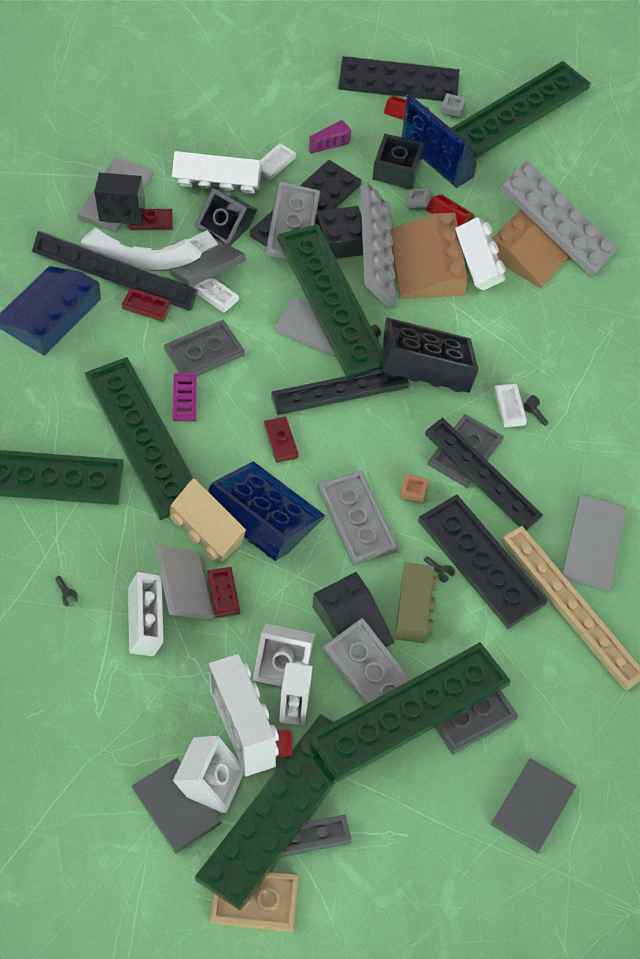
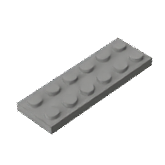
M527 160L500 187L526 215L591 277L598 272L618 249Z
M367 182L360 186L365 286L387 308L395 306L396 289L394 287L395 272L393 270L394 255L392 253L393 239L391 236L393 226L390 220L392 209L389 202L384 201L380 196L378 190L373 189Z

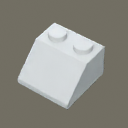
M266 623L261 632L253 681L282 687L286 662H303L309 666L315 634Z
M219 736L195 737L182 760L173 782L187 798L221 813H226L244 772L239 760Z

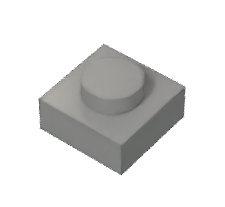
M446 93L441 113L460 117L466 98Z
M431 188L411 189L405 201L407 208L420 209L427 207L432 197Z

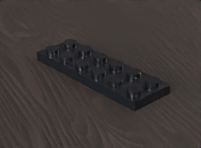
M343 56L338 90L444 101L446 93L458 95L460 69Z
M328 160L300 186L320 191L317 211L336 209L361 186L362 179ZM273 210L250 230V237L267 247Z
M458 494L419 516L418 522L507 629L547 604L548 600Z

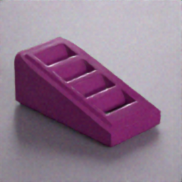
M340 120L309 137L308 151L312 154L350 143L351 128L343 120Z
M175 373L173 378L172 419L173 421H196L197 375L194 373ZM178 409H191V412L178 411Z

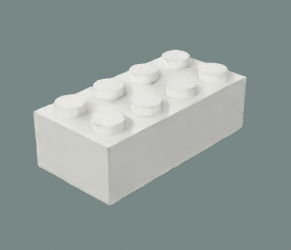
M174 152L172 178L179 186L192 187V184H197L201 189L212 190L213 186L228 192L240 189L245 194H254L255 191H260L262 172L260 160Z
M239 654L209 663L211 696L245 777L276 767V756L279 755L275 741L279 740L276 727L270 725L267 720L269 719V713L266 705L260 704L258 699L260 694L256 683L252 684L249 679L251 674L248 664L242 663Z

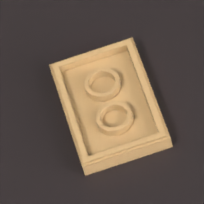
M269 872L241 911L213 893L210 924L293 933L299 875Z

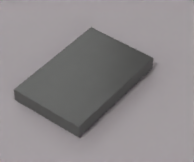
M223 243L203 252L200 258L184 266L169 269L171 276L192 287L245 262L246 257L245 253Z
M224 320L164 344L165 352L179 373H194L197 376L245 356V350Z
M466 414L463 415L454 427L487 461L504 439L503 435ZM439 448L428 460V466L462 486L468 488L472 483V480Z
M500 690L436 726L435 729L453 755L515 721L518 715Z
M178 757L132 785L133 791L175 854L221 825V820L212 808L187 798L173 782L181 765Z
M530 758L491 825L538 853L576 785Z

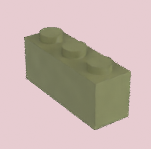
M404 563L395 639L425 643L426 635H431L433 620L429 619V612H434L435 598L431 597V591H436L438 576H433L434 566Z

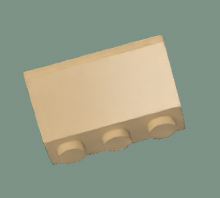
M195 478L187 484L171 504V520L177 526H182L187 531L188 537L195 544L199 543L205 549L204 552L207 557L212 561L216 560L221 564L241 546L246 529Z

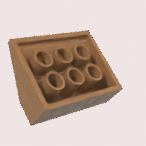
M521 209L492 238V241H495L498 246L499 253L497 255L504 266L539 288L570 257Z
M455 213L431 214L391 229L393 239L392 252L400 299L465 295L468 278L462 247L455 229L458 227Z

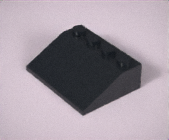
M386 317L381 360L383 372L394 377H406L414 382H427L434 387L443 386L455 392L463 391L470 393L479 370L471 338Z

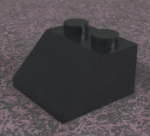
M213 188L195 226L202 231L208 230L212 237L231 246L249 229L258 209L224 189Z

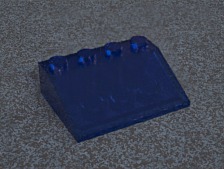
M411 94L407 95L401 137L424 142L422 159L455 188L472 179L475 175L477 161L468 142Z
M48 266L0 313V329L45 356L101 300L100 284L83 272Z
M254 461L212 482L208 490L246 529L244 538L274 561L288 554L325 517V514Z

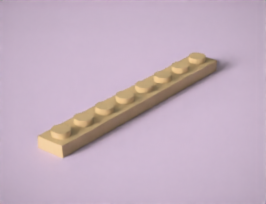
M521 526L504 536L502 543L620 686L626 691L639 683L640 666L524 527Z

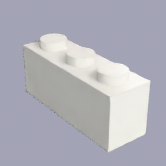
M477 217L455 228L475 286L484 291L505 281L504 272H506L503 262L498 258L497 253H499V249L495 241H492L490 235L492 234V229L489 223Z
M137 572L128 586L129 654L154 657L163 644L162 580L160 575Z
M286 662L281 691L279 724L305 727L313 666H308L303 662Z

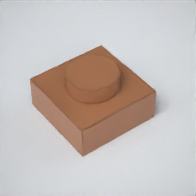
M405 474L400 498L423 504L429 479Z

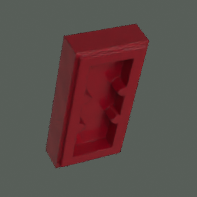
M145 209L142 225L129 224L130 230H173L172 209Z
M133 288L129 289L122 302V309L161 322L164 321L172 306L170 300Z
M287 417L265 420L264 428L275 462L297 459L299 453Z
M232 567L207 570L215 618L240 614Z

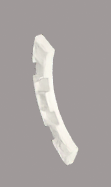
M96 227L85 235L81 241L82 244L91 250L149 270H165L184 266L200 258L202 254L186 238L179 243L164 247L162 250H152V248L133 246V248L121 245L120 241L109 237Z

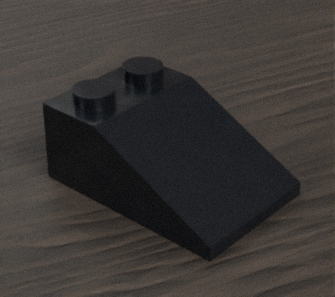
M357 572L314 593L312 608L333 639L363 618L385 647L394 644V639L370 590Z

